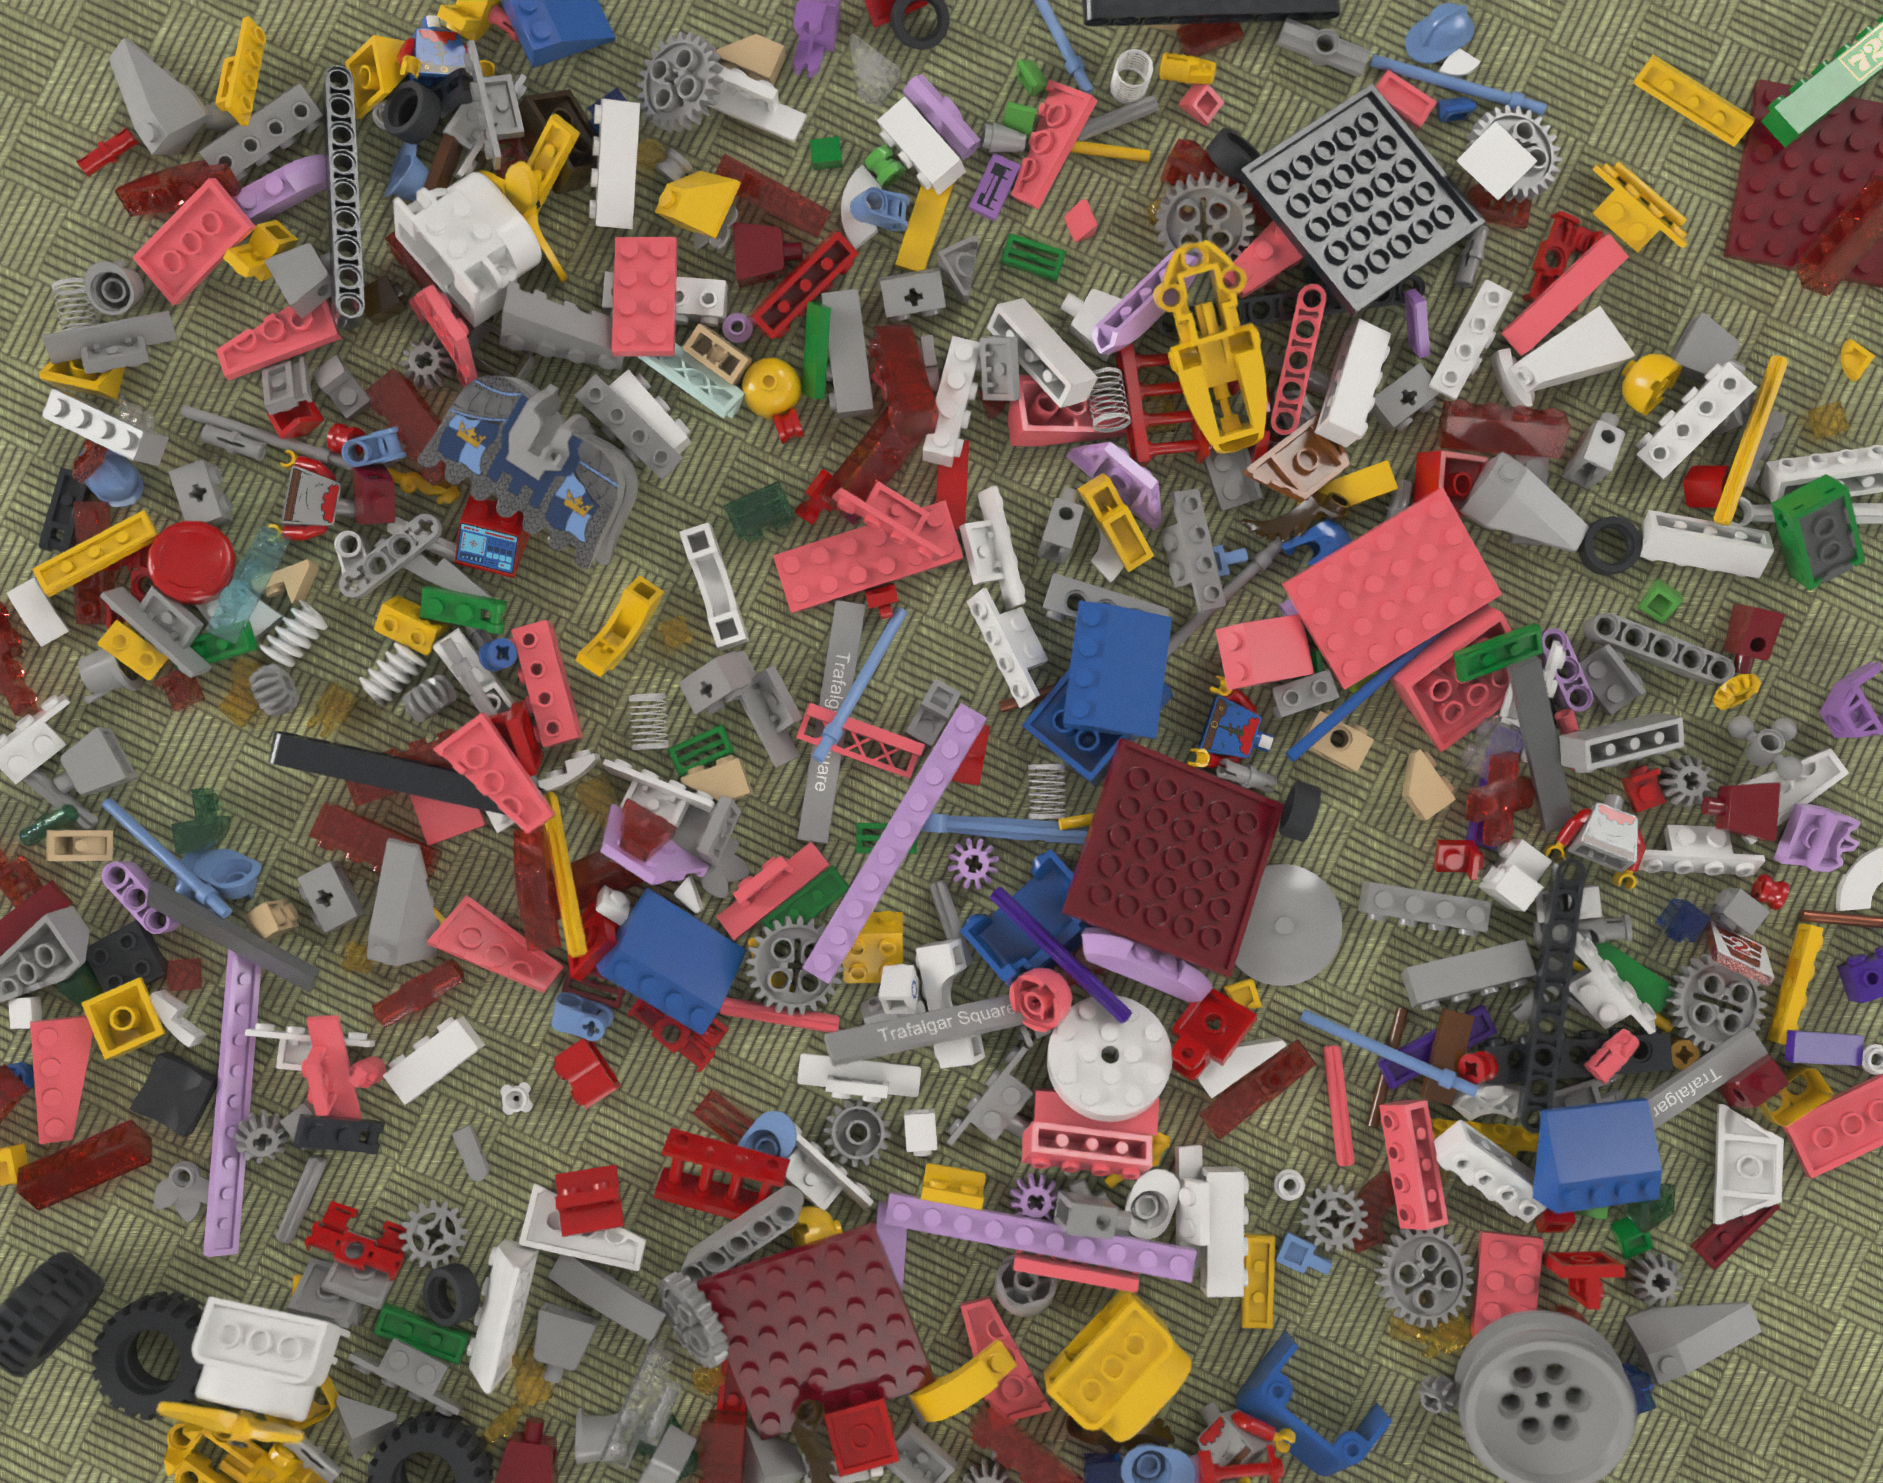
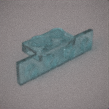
M263 525L261 526L245 558L237 563L233 572L234 578L229 587L226 586L223 589L219 598L220 604L205 629L206 632L236 644L291 541L290 537Z

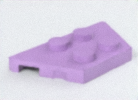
M1112 442L1073 447L1066 455L1070 461L1092 479L1102 473L1110 477L1123 503L1151 529L1155 531L1163 520L1158 481L1147 468L1138 465L1132 460L1123 448L1117 447Z
M615 804L610 806L601 847L603 854L651 885L661 884L665 881L684 880L686 874L696 873L698 877L706 875L710 865Z

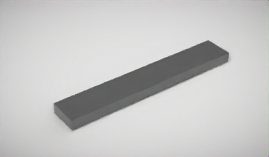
M1535 656L1509 665L1507 670L1542 830L1549 833L1563 828L1565 823L1574 815L1564 768L1561 766V754L1541 659Z
M154 881L148 888L146 905L309 993L316 986L320 970L315 966L226 918H222L215 912L159 882Z

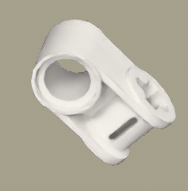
M348 530L339 533L335 538L334 545L341 564L342 575L372 552L368 539L362 534ZM356 538L358 547L353 553H349L347 543L350 539ZM374 560L371 564V569L373 573L381 574ZM362 569L361 572L365 574V576L360 580H355L352 578L350 580L352 586L349 588V590H357L359 582H361L364 578L370 580V582L373 579L365 573L364 569Z

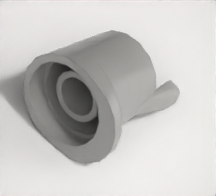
M125 260L97 262L90 266L85 273L84 285L88 299L101 313L120 315L140 302L144 296L145 287L142 278L133 269L125 267L127 266Z
M103 648L79 660L81 678L85 686L94 693L83 698L86 704L95 702L112 690L125 687L131 691H137L143 686L144 681L141 675Z
M578 1408L575 1431L576 1464L619 1459L621 1420L635 1419V1411L629 1410L608 1416L585 1415L583 1408Z

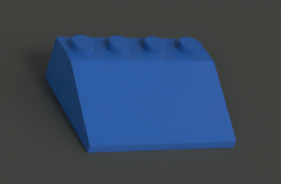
M500 0L532 68L615 41L616 39L598 0Z
M1079 601L1063 717L1064 728L1157 739L1172 617L1111 604Z
M1069 668L1022 726L1076 773L1097 788L1107 776L1119 739L1125 738L1135 742L1138 737L1064 728L1063 717ZM1165 683L1163 685L1160 711L1173 697L1171 688Z
M647 887L629 913L627 920L616 932L617 944L598 962L596 968L602 976L700 1035H703L719 1012L747 950Z
M1646 1098L1542 1110L1533 1199L1555 1213L1659 1199L1662 1166L1649 1102Z

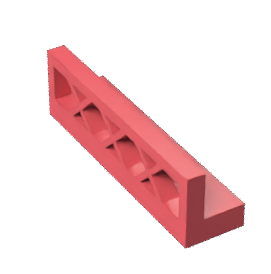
M808 703L796 738L818 746L822 736L813 738L804 734L809 719L813 718L821 721L825 728L828 723L831 724L837 712ZM849 717L842 730L851 733L855 744L845 749L838 747L837 744H833L830 751L910 779L917 758L922 755L925 744ZM856 734L863 736L866 739L858 741ZM870 740L878 742L883 752L882 755L873 759L866 757L861 747L862 744ZM884 744L895 749L887 752ZM857 747L860 754H857L849 750ZM899 750L911 754L905 771L894 767L889 756L890 754ZM885 757L888 764L882 763L878 760Z
M1016 1249L1013 1267L1015 1271L1135 1293L1138 1291V1272L1091 1265L1086 1262H1074L1070 1259L1063 1260L1054 1256L1047 1257L1038 1253L1030 1254Z

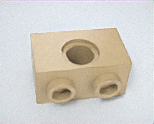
M1325 709L1324 713L1322 711L1314 712L1301 739L1333 711ZM1340 722L1308 750L1349 772H1357L1374 739L1367 736L1369 731L1354 723L1350 727ZM1334 731H1339L1344 738V742L1339 748L1333 746L1330 740L1331 734Z

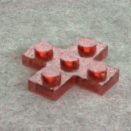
M1505 751L1490 755L1488 784L1468 790L1466 820L1475 823L1484 821L1482 840L1484 845L1494 847L1510 842L1514 832V812L1532 807L1535 790L1533 789L1531 777L1525 775L1517 777L1519 774V753Z

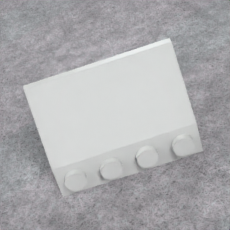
M506 1239L497 1247H493L489 1258V1265L493 1266L491 1276L486 1277L481 1295L485 1296L483 1307L478 1308L474 1325L478 1326L476 1338H471L467 1350V1356H471L469 1369L484 1393L491 1394L512 1366L539 1249L519 1245V1242Z

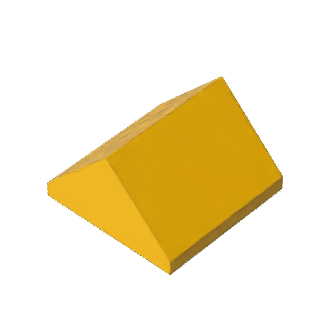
M82 358L52 364L50 360L39 372V378L60 388L117 400L125 367L111 369L105 373L95 372L86 374Z

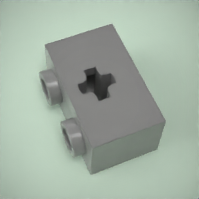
M939 268L879 278L886 318L892 317L893 321L909 319L910 314L922 312V316L939 314L940 308L946 307ZM915 288L917 293H921L920 296L916 297L917 302L911 303L909 298H904V296L909 295V289Z
M1421 363L1417 364L1375 396V403L1370 412L1386 433L1394 428L1400 432L1414 421L1411 418L1412 414L1418 410L1424 414L1438 403L1435 397L1440 392L1429 387L1432 377ZM1408 396L1411 401L1403 405L1400 400Z
M202 459L168 471L185 521H203L215 527L233 521L230 514L233 511L232 503L229 497L223 493L220 484L223 483V477L217 466Z
M732 651L712 659L680 681L679 685L695 715L706 710L710 715L724 708L725 700L731 702L744 695L742 689L750 685L752 681L736 651Z
M330 861L297 878L300 883L298 887L300 895L306 902L310 903L314 911L312 918L319 929H323L324 933L335 931L366 915L340 861ZM329 893H332L333 898L330 899V903H327L325 898L329 896Z

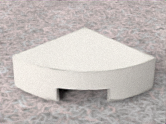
M1459 48L1448 56L1438 73L1452 77L1469 75L1477 68L1481 61Z

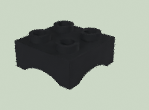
M138 920L129 923L87 947L86 959L104 993L139 977H142L145 986H148L174 972L157 947L152 933L148 932Z
M168 1051L159 1053L153 1062L145 1084L129 1109L154 1119L178 1135L185 1137L194 1132L217 1088L218 1077Z

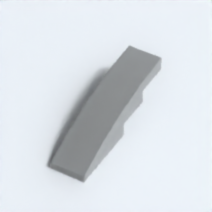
M381 537L374 546L377 548L387 539ZM395 546L398 555H406L400 548ZM421 552L404 566V568L421 578L445 589L494 598L456 564L446 558H443L437 565Z
M560 1254L548 1278L593 1309L651 1342L667 1313L665 1309L642 1298V1293L617 1281V1276L581 1258Z

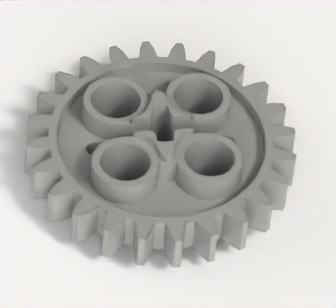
M679 32L677 38L669 35L668 44L661 40L659 42V51L651 50L653 59H645L644 63L648 68L639 73L645 77L644 81L637 84V87L643 89V92L637 98L643 101L640 109L646 112L645 118L652 121L653 125L669 133L672 130L681 133L683 127L690 131L692 121L700 125V115L709 116L710 113L707 107L709 105H717L713 96L722 93L716 87L717 84L724 81V78L718 75L724 69V66L718 63L721 55L715 52L716 47L700 35L697 36L692 32L686 35L683 32Z
M1508 105L1501 111L1498 107H1495L1490 113L1486 112L1472 126L1473 130L1467 136L1470 142L1465 146V150L1495 121L1523 148L1530 145L1534 146L1528 147L1526 150L1537 162L1505 193L1507 202L1516 197L1518 203H1521L1526 197L1530 201L1537 195L1540 196L1555 181L1554 176L1560 172L1556 166L1562 161L1555 154L1561 147L1552 145L1557 136H1548L1546 132L1551 126L1546 125L1542 127L1540 125L1541 116L1533 120L1531 119V110H1528L1523 115L1521 114L1520 106H1517L1511 112Z
M1201 172L1198 181H1195L1190 174L1188 175L1186 185L1182 181L1177 180L1176 190L1172 188L1167 189V198H1161L1159 204L1162 209H1158L1156 213V218L1159 221L1156 222L1155 230L1161 231L1158 241H1167L1163 251L1167 252L1172 249L1175 251V249H1178L1187 242L1198 243L1204 241V221L1201 220L1203 213L1201 198L1204 197L1207 204L1206 223L1209 225L1208 241L1216 245L1233 262L1234 254L1239 256L1244 250L1242 246L1248 247L1250 245V238L1248 236H1252L1255 227L1251 224L1255 222V215L1249 214L1253 209V203H1245L1248 193L1237 194L1239 183L1234 184L1232 187L1227 186L1229 180L1227 176L1222 182H1218L1217 173H1213L1211 179L1206 180L1204 172ZM1222 203L1227 208L1220 211L1214 209L1212 205ZM1191 205L1196 211L1186 212L1182 209V206ZM1217 232H1224L1229 237L1226 239H1219L1214 234ZM1193 234L1198 239L1196 241H1189L1184 236ZM1195 248L1188 250L1186 253L1199 257V253Z
M798 915L795 923H792L789 916H785L784 925L782 926L774 919V929L770 930L763 926L762 929L765 936L761 938L754 935L753 937L758 946H748L747 948L750 952L754 953V958L745 959L746 963L753 965V969L746 971L745 975L754 976L755 978L748 985L750 988H760L755 994L757 999L765 995L767 996L764 1002L766 1007L776 1002L775 1011L777 1013H780L784 1006H786L787 1014L791 1016L795 1007L798 1008L801 1015H805V1006L807 1005L813 1011H817L816 1001L819 1000L826 1005L827 1000L824 995L826 993L836 994L831 987L832 983H842L835 976L831 983L828 984L814 975L816 982L813 988L804 990L801 986L803 976L811 974L802 968L807 960L804 955L805 947L810 943L817 944L825 930L824 924H820L814 929L815 919L810 918L804 925L802 916ZM796 938H799L800 944L796 959L802 963V966L795 970V991L791 993L789 989L793 970L788 968V962H794V942ZM780 940H785L789 946L788 952L782 957H777L774 953V945ZM840 967L837 973L844 972L845 969ZM776 971H783L785 974V982L780 987H773L771 985V976Z
M1713 953V956L1702 954L1701 960L1691 958L1692 967L1680 966L1684 973L1683 976L1673 975L1678 984L1677 986H1668V989L1675 994L1674 997L1666 999L1667 1002L1674 1004V1008L1668 1010L1667 1014L1677 1017L1671 1025L1681 1028L1678 1036L1688 1038V1040L1693 1042L1694 1046L1698 1045V1049L1712 1051L1748 1026L1753 1030L1760 1031L1761 1028L1755 1022L1756 1019L1762 1020L1766 1018L1763 1014L1759 1013V1008H1765L1767 1004L1760 1002L1759 998L1767 993L1766 991L1757 990V986L1763 981L1762 979L1752 978L1756 971L1755 969L1745 968L1746 964L1727 955ZM1709 977L1710 985L1705 990L1704 982ZM1735 987H1737L1738 992L1736 997L1733 999L1732 991ZM1697 993L1740 1007V1012L1693 998V994ZM1700 1006L1701 1015L1698 1019H1696L1695 1013L1697 1008ZM1728 1015L1729 1023L1727 1027L1724 1028L1723 1022L1725 1017Z
M1436 1227L1434 1230L1433 1228L1429 1230L1411 1229V1231L1401 1228V1237L1393 1234L1390 1235L1393 1245H1382L1387 1252L1386 1256L1377 1255V1258L1383 1262V1267L1374 1268V1271L1382 1274V1278L1377 1279L1375 1284L1384 1286V1289L1378 1295L1382 1298H1389L1385 1307L1388 1309L1396 1308L1393 1316L1400 1319L1404 1317V1323L1412 1325L1415 1322L1416 1326L1425 1328L1426 1322L1430 1327H1437V1320L1440 1323L1448 1324L1447 1314L1458 1317L1455 1307L1466 1308V1304L1461 1298L1463 1295H1472L1465 1289L1466 1285L1474 1283L1472 1279L1466 1278V1273L1473 1271V1267L1464 1265V1262L1470 1256L1468 1254H1460L1459 1252L1464 1245L1462 1243H1453L1455 1236L1453 1234L1444 1235V1229ZM1425 1246L1428 1247L1430 1253L1426 1261L1422 1257V1251ZM1443 1257V1262L1440 1265H1438L1441 1261V1258ZM1405 1265L1408 1273L1405 1280L1402 1281L1400 1269ZM1444 1271H1446L1448 1274V1281L1443 1286L1441 1282V1275ZM1407 1287H1410V1288L1407 1290V1294H1405V1292H1404L1405 1289H1406ZM1424 1290L1426 1301L1423 1305H1420L1419 1294Z
M675 1271L660 1280L658 1296L662 1301L659 1303L667 1312L665 1317L670 1321L669 1327L674 1329L675 1337L679 1340L682 1347L688 1349L689 1356L692 1357L694 1355L698 1364L701 1362L704 1368L708 1366L709 1369L726 1360V1356H728L726 1349L729 1346L724 1340L727 1339V1336L721 1331L723 1325L717 1321L716 1317H718V1314L712 1311L711 1302L707 1301L704 1292H699L696 1283L691 1284L689 1277H684L682 1272L677 1273Z

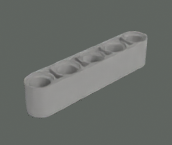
M1601 613L1591 616L1584 623V635L1590 641L1600 645L1609 644L1611 647L1614 646L1619 649L1623 654L1702 684L1716 685L1725 683L1733 678L1735 674V666L1731 659L1615 614ZM1599 620L1606 624L1607 630L1605 635L1600 634L1597 630ZM1627 631L1632 632L1635 637L1633 646L1626 642L1625 636ZM1656 642H1659L1663 647L1661 657L1654 651ZM1685 652L1689 654L1692 660L1689 668L1683 663ZM1713 664L1719 667L1720 674L1718 678L1714 677L1711 672Z
M785 1186L691 1248L686 1255L680 1272H682L684 1277H689L691 1284L695 1282L697 1285V1280L731 1268L797 1223L804 1202L802 1192L793 1186Z

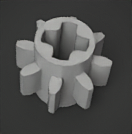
M1430 1374L1427 1375L1421 1383L1422 1386L1417 1391L1421 1395L1422 1405L1432 1413L1438 1414L1443 1410L1446 1414H1449L1459 1398V1395L1455 1393L1453 1381L1442 1374H1439L1435 1379Z

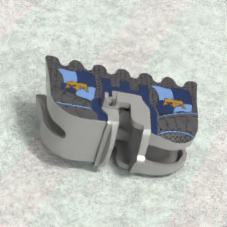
M493 375L479 377L466 385L455 399L432 439L417 458L419 464L425 467H433L442 460L446 463L445 479L452 484H458L465 477H469L472 480L470 490L472 497L475 500L482 501L486 500L491 494H495L498 497L497 512L502 517H511L517 511H522L524 514L522 525L527 533L535 534L543 527H546L550 530L549 546L556 551L564 550L569 544H572L576 547L575 563L582 569H590L594 558L602 565H609L619 536L637 499L638 477L633 462L617 446L596 436V431L591 428L590 422L583 415H573L565 421L564 417L558 412L561 404L560 397L557 395L559 389L551 383L546 389L540 391L524 379Z

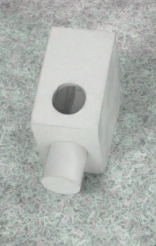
M1091 289L1085 301L1069 293L1060 309L1075 317L1070 325V333L1103 361L1107 362L1111 353L1100 354L1092 339L1095 325L1122 299L1096 289Z

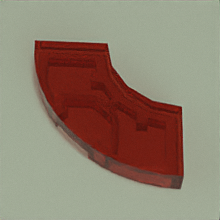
M86 439L83 443L87 448L81 456L75 458L72 467L73 477L81 484L104 463V456L108 449L89 439Z
M1385 1170L1371 1178L1356 1197V1199L1362 1198L1364 1202L1359 1207V1210L1363 1209L1368 1212V1216L1361 1218L1362 1221L1368 1224V1228L1359 1229L1363 1239L1360 1240L1356 1237L1352 1239L1353 1248L1357 1254L1385 1241L1382 1231L1384 1216L1389 1208L1396 1203L1392 1182ZM1354 1222L1349 1223V1230L1353 1227Z

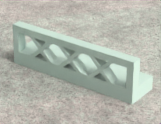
M675 343V356H637L723 419L726 416L733 418L739 411L745 393L692 357L678 344Z

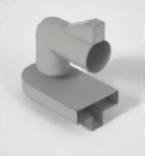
M1020 1025L1021 1032L1016 1034L1017 1039L1025 1040L1028 1048L1033 1047L1034 1043L1027 1027ZM1054 1028L1047 1032H1039L1032 1029L1035 1038L1039 1039L1052 1033Z

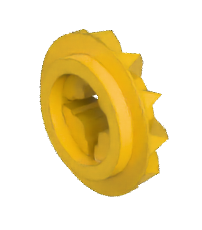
M1756 674L1735 676L1718 688L1712 701L1720 710L1733 709L1736 705H1742L1744 701L1751 699V696L1758 692L1761 681Z

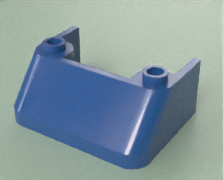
M1285 1330L1238 1390L1235 1403L1239 1410L1275 1427L1278 1433L1283 1428L1291 1429L1296 1435L1295 1442L1290 1443L1282 1439L1290 1444L1288 1452L1316 1474L1324 1477L1331 1476L1361 1462L1391 1424L1392 1420L1383 1407L1376 1402L1355 1431L1341 1433L1333 1444H1330L1287 1410L1284 1406L1292 1397L1293 1387L1288 1377L1281 1373L1280 1370L1297 1350L1298 1345L1290 1333Z

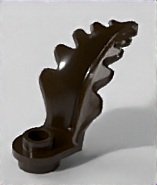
M1317 491L1301 504H1298L1292 511L1276 519L1254 521L1244 518L1241 524L1248 529L1249 533L1256 532L1258 539L1267 536L1266 540L1273 542L1276 536H1279L1281 542H1286L1292 533H1295L1296 536L1304 534L1314 516L1320 511L1332 520L1345 519L1349 514L1350 503L1338 493L1330 492L1328 495Z
M806 1399L799 1404L795 1413L796 1419L791 1430L797 1444L805 1455L806 1463L810 1466L808 1478L811 1479L810 1483H835L829 1475L838 1476V1470L830 1462L836 1461V1457L815 1437L825 1416L824 1405L815 1399Z
M1070 1414L1066 1420L1067 1430L1072 1437L1093 1446L1102 1445L1112 1455L1117 1454L1122 1445L1129 1452L1137 1446V1443L1139 1445L1152 1443L1158 1446L1161 1444L1163 1447H1167L1168 1444L1175 1442V1437L1170 1433V1427L1167 1425L1163 1428L1164 1421L1160 1417L1155 1421L1152 1418L1136 1435L1124 1442L1114 1441L1102 1428L1096 1430L1085 1429Z

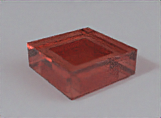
M201 958L167 960L168 991L202 989Z

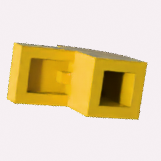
M457 0L455 5H441L437 17L446 21V27L459 33L467 40L477 41L488 31L492 24L488 22L490 11L495 5L500 6L501 2L500 0Z
M277 220L257 224L248 244L227 249L223 259L238 274L245 278L255 276L262 282L272 277L264 261L294 249L299 239Z

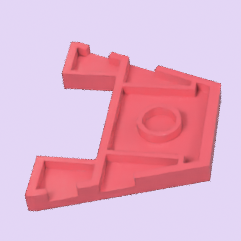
M433 284L424 288L416 296L412 297L408 304L422 325L430 324L457 366L456 377L464 388L478 378L467 337L469 335L468 329L461 318L456 319L450 311L452 306L444 292L439 293Z

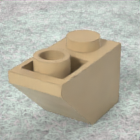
M758 34L716 49V53L721 55L718 63L730 70L731 68H737L743 71L747 77L756 81L765 80L773 86L786 59L784 45Z
M1421 749L1413 750L1408 754L1402 797L1419 820H1428L1455 801L1456 798L1452 794L1454 788L1445 776L1440 777L1434 767L1437 764L1433 757L1427 751L1423 753Z
M733 755L716 760L717 765L705 769L704 765L687 770V776L681 777L683 784L695 790L705 792L717 801H719L721 795L731 798L733 801L753 795L743 761L739 758L734 759Z
M287 899L262 903L243 916L250 932L266 941H270L299 927L297 922L299 918L298 912L292 903H288Z

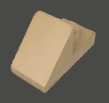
M307 559L253 579L251 583L254 592L267 595V597L283 594L285 592L284 588H286L291 603L301 607L299 599L305 602L319 571L318 563Z
M47 830L46 861H113V830Z

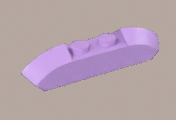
M316 154L293 161L232 193L230 196L255 226L327 188L325 156Z
M1174 251L1164 258L1095 325L1092 339L1100 354H1110L1123 349L1138 339L1166 312L1155 305L1153 293L1155 288L1162 283L1164 272ZM1185 255V261L1189 266L1196 264L1199 259L1197 256ZM1197 274L1184 278L1186 290L1190 287ZM1169 288L1163 293L1162 300L1166 306L1173 304L1176 300V292L1173 288Z
M1085 928L1082 933L1084 955L1089 962L1187 1002H1201L1213 989L1209 979L1193 964L1101 928Z

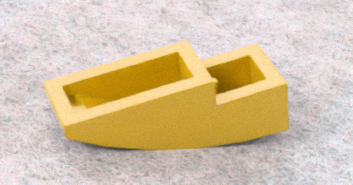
M1386 460L1332 480L1322 487L1319 492L1328 495L1330 492L1342 495L1349 501L1350 509L1364 502L1393 493L1398 489L1389 461ZM1320 511L1314 516L1311 522L1322 519L1327 516H1325L1323 512Z
M1102 473L1077 489L1097 525L1128 572L1154 557L1131 511L1123 503L1110 477Z

